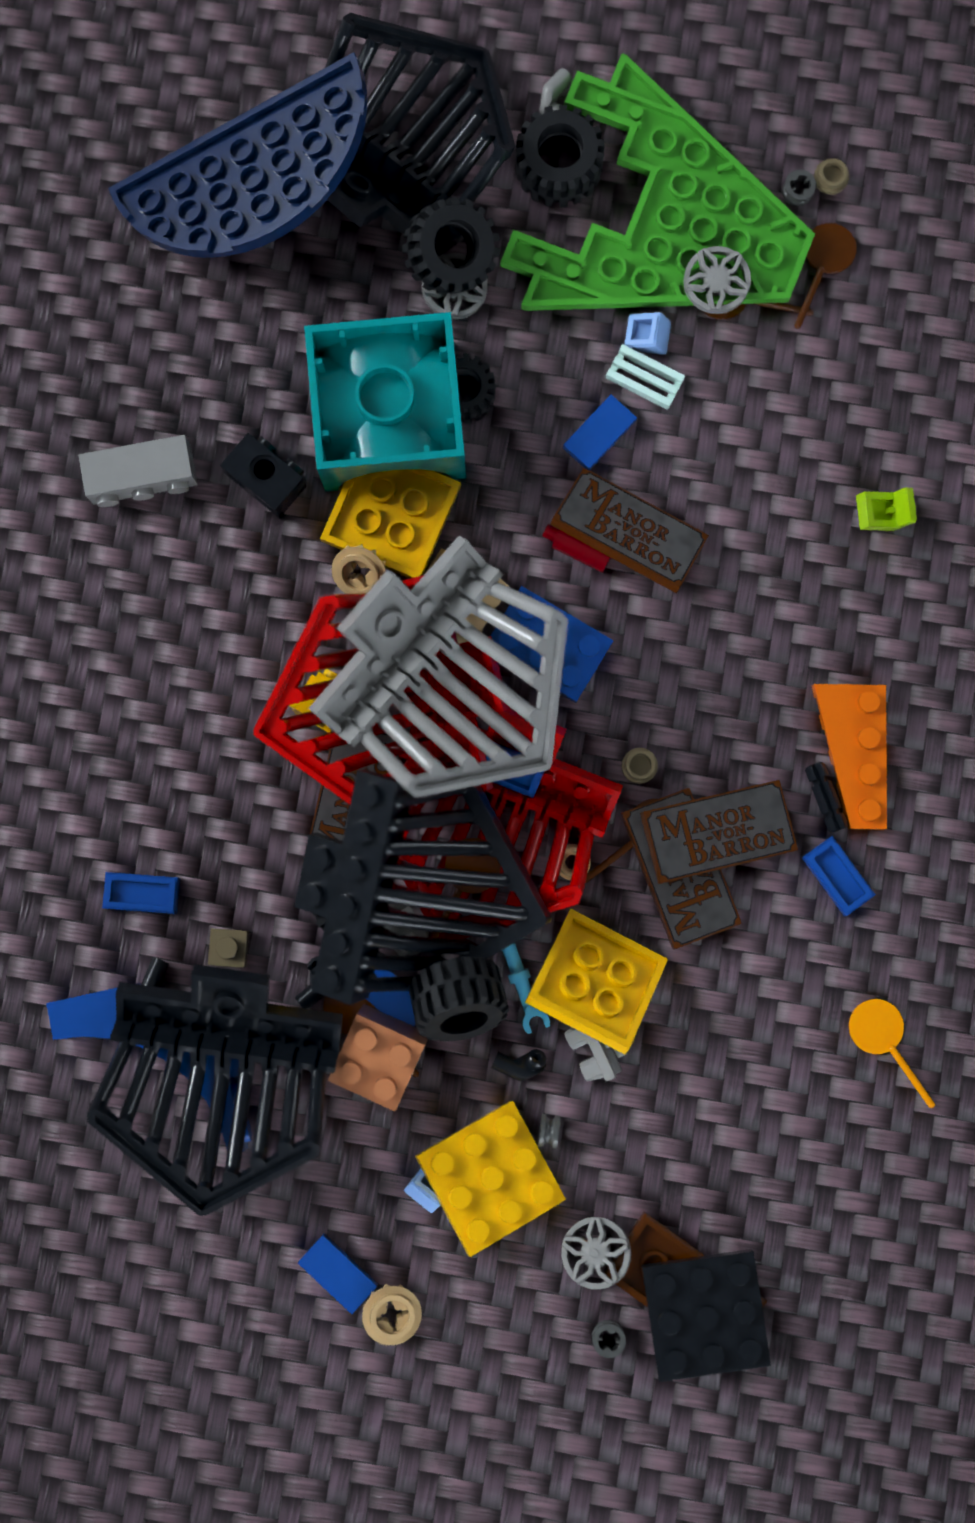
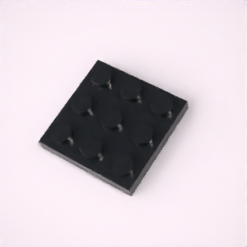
M752 1249L641 1265L659 1382L771 1366L755 1256Z

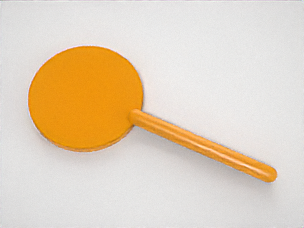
M870 999L860 1003L851 1013L848 1025L851 1039L855 1045L871 1054H884L890 1051L928 1107L934 1108V1101L896 1049L904 1033V1022L898 1009L891 1003L881 999Z

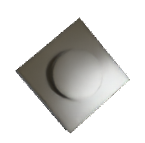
M211 928L208 965L245 968L249 931Z

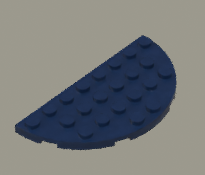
M355 52L349 54L109 187L108 190L117 208L129 223L150 242L168 251L191 257L212 258L240 254L262 247L289 233L307 220L325 203L346 175L357 153L367 113V88L358 57Z

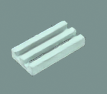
M622 344L605 378L668 410L684 381L685 375ZM626 358V359H628V360H630V361H632V362H634V363H636V364H638V365H640V366L646 368L647 370H649V371H651V372H653V373H655V374H657V375H659V376H661V377H663V378H665V379H667V380L673 382L674 384L672 385V384H670V383H668V382H666V381H664V380H662V379H660V378H658V377H656V376H654V375H652V374H650V373H648V372H646V371H644V370H642V369H640V368H638V367L632 365L631 363H629V362H627V361H625V360H623V359ZM620 368L668 393L667 397L618 373V369Z

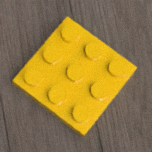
M422 469L382 471L350 479L344 482L320 540L340 550H343L348 545L356 547L363 544L365 549L370 551L376 550V555L380 560L386 561V569L407 578L421 576L426 569L461 488V482L438 472Z
M570 909L525 1003L626 1054L631 1047L668 958Z
M513 1101L505 1103L415 1155L469 1257H472L566 1200Z

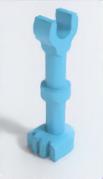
M514 943L502 951L510 974L507 975L510 984H515L525 1012L522 1018L524 1031L527 1034H531L532 1030L529 1022L532 1017H541L546 1028L550 1027V1019L548 1014L525 1003L531 990L528 980L531 975L529 969L524 968Z

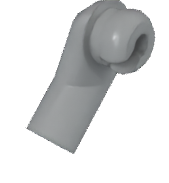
M559 69L543 86L539 108L541 115L544 114V107L552 106L553 110H559V105L561 104L557 103V99L572 81V76L566 69Z

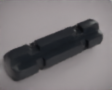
M818 762L805 768V772L809 782L814 784L811 788L821 814L825 813L826 815L824 821L828 831L836 832L846 828L848 822L844 812L841 813L839 810L842 806L832 781L827 779L829 773L825 763Z

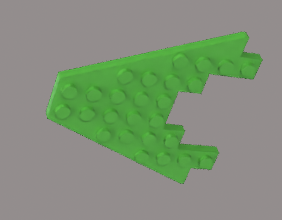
M621 54L610 83L577 70L564 105H567V110L573 112L574 107L582 110L581 115L583 116L589 114L596 121L628 132L616 165L648 176L626 234L623 235L592 223L580 254L513 230L501 259V267L532 278L521 309L525 311L694 306L684 290V273L688 262L696 253L703 248L722 246L737 251L746 261L751 273V284L748 294L741 304L788 303L815 233L627 55ZM714 255L717 258L718 265H720L723 258L727 257L724 255ZM704 257L705 265L708 267L712 266V262L707 257ZM731 260L725 264V267L728 269L733 268L735 261ZM698 262L693 266L690 277L698 272L703 273ZM739 267L736 274L732 276H738L744 281L743 272ZM699 279L690 284L702 285V280ZM731 283L730 285L732 288L742 289L736 283ZM693 291L701 301L707 303L706 291ZM725 293L726 297L722 305L733 302L739 296H731ZM713 296L714 305H717L720 296Z

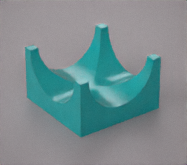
M451 312L304 326L316 466L325 492L338 491L340 486L350 479L390 470H432L445 473L452 479L466 478Z

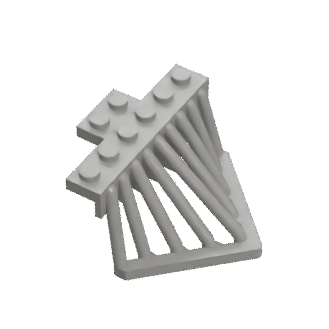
M460 536L453 541L411 591L394 573L387 570L337 627L359 651L308 708L335 734L355 748L361 742L395 780L415 798L549 770L552 765L568 619L555 608L499 583L498 581L503 576V573L486 563L472 545ZM486 595H491L544 620V637L490 607L482 599ZM472 613L542 655L540 673L476 629L466 620L469 614ZM456 632L538 690L536 708L468 655L454 641L451 635ZM437 651H441L520 716L525 718L534 728L532 742L456 678L435 656ZM422 669L427 671L522 754L510 756L437 693L418 673ZM408 686L491 760L478 763L473 756L466 752L411 702L403 692ZM393 705L455 761L459 767L445 769L439 761L391 717L388 708ZM377 723L427 773L411 774L373 734L372 727L374 724Z

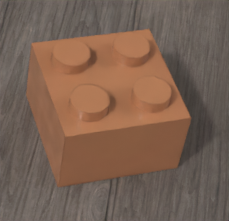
M363 1004L341 1048L335 1073H330L327 1081L396 1112L428 1039L427 1037H422L416 1027Z

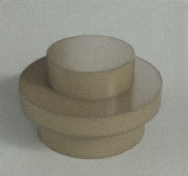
M834 158L822 161L814 172L817 189L828 195L842 192L849 181V171L846 165L841 160Z
M634 748L624 756L621 768L627 780L635 784H644L652 780L656 775L658 762L655 755L648 749Z

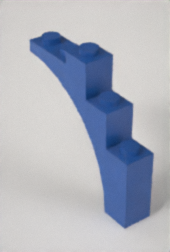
M117 988L46 1003L53 1040L82 1036L110 1039V1034L116 1022ZM160 1048L157 1055L166 1062L168 1049ZM184 1052L179 1072L189 1080L191 1052ZM212 1055L208 1056L201 1092L209 1107L211 1105L215 1056ZM239 1059L232 1060L222 1125V1135L227 1151L238 1084L235 1083L234 1077L239 1074ZM248 1119L243 1152L249 1148L247 1142L252 1141V1131Z

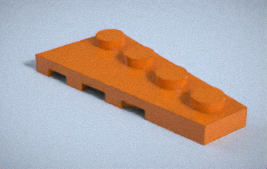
M813 684L811 687L814 698L817 700L822 730H824L829 747L828 753L831 765L834 767L839 797L848 822L847 828L861 830L887 829L886 685Z

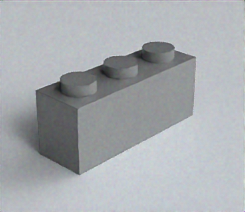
M185 435L78 454L85 496L93 505L97 504L99 507L115 506L119 504V500L133 498L136 501L148 500L154 497V493L168 491L169 494H181L189 491V487L198 485L191 444Z

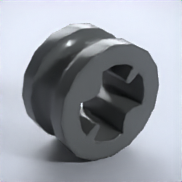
M803 169L792 171L787 176L782 188L784 200L789 205L795 207L806 205L812 199L816 189L814 176L809 171ZM796 182L803 183L802 188L804 191L802 194L795 193L796 188L791 189V187L795 186Z
M542 1113L538 1147L550 1144L552 1149H557L560 1116L555 1115L553 1119L547 1117V1114Z
M603 1320L594 1327L592 1342L595 1351L600 1356L614 1358L624 1350L626 1336L622 1327L617 1322ZM607 1330L609 1334L614 1332L619 1334V1337H615L617 1343L615 1346L610 1347L607 1343L602 1346L599 1344L598 1341L603 1340L601 1335L603 1331Z

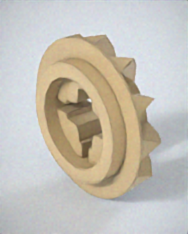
M363 544L356 547L348 545L335 556L332 562V576L336 585L345 594L368 593L386 572V561H381L376 555V550L370 551L365 549ZM357 564L360 568L366 567L370 569L365 578L362 574H351L357 567Z
M385 1284L383 1288L376 1292L371 1291L369 1299L363 1304L362 1322L365 1331L374 1341L380 1344H401L410 1339L419 1328L422 1317L420 1303L414 1292L409 1291L401 1284L399 1286ZM389 1301L394 1305L395 1310H401V1313L396 1314L395 1327H392L387 1317H381L382 1314L387 1312Z

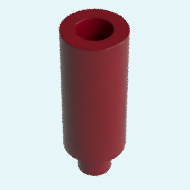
M550 524L544 530L542 537L553 542L551 548L601 573L604 572L610 560L609 556Z

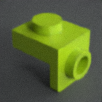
M905 487L895 492L864 491L856 495L860 530L895 531L917 521L913 488Z

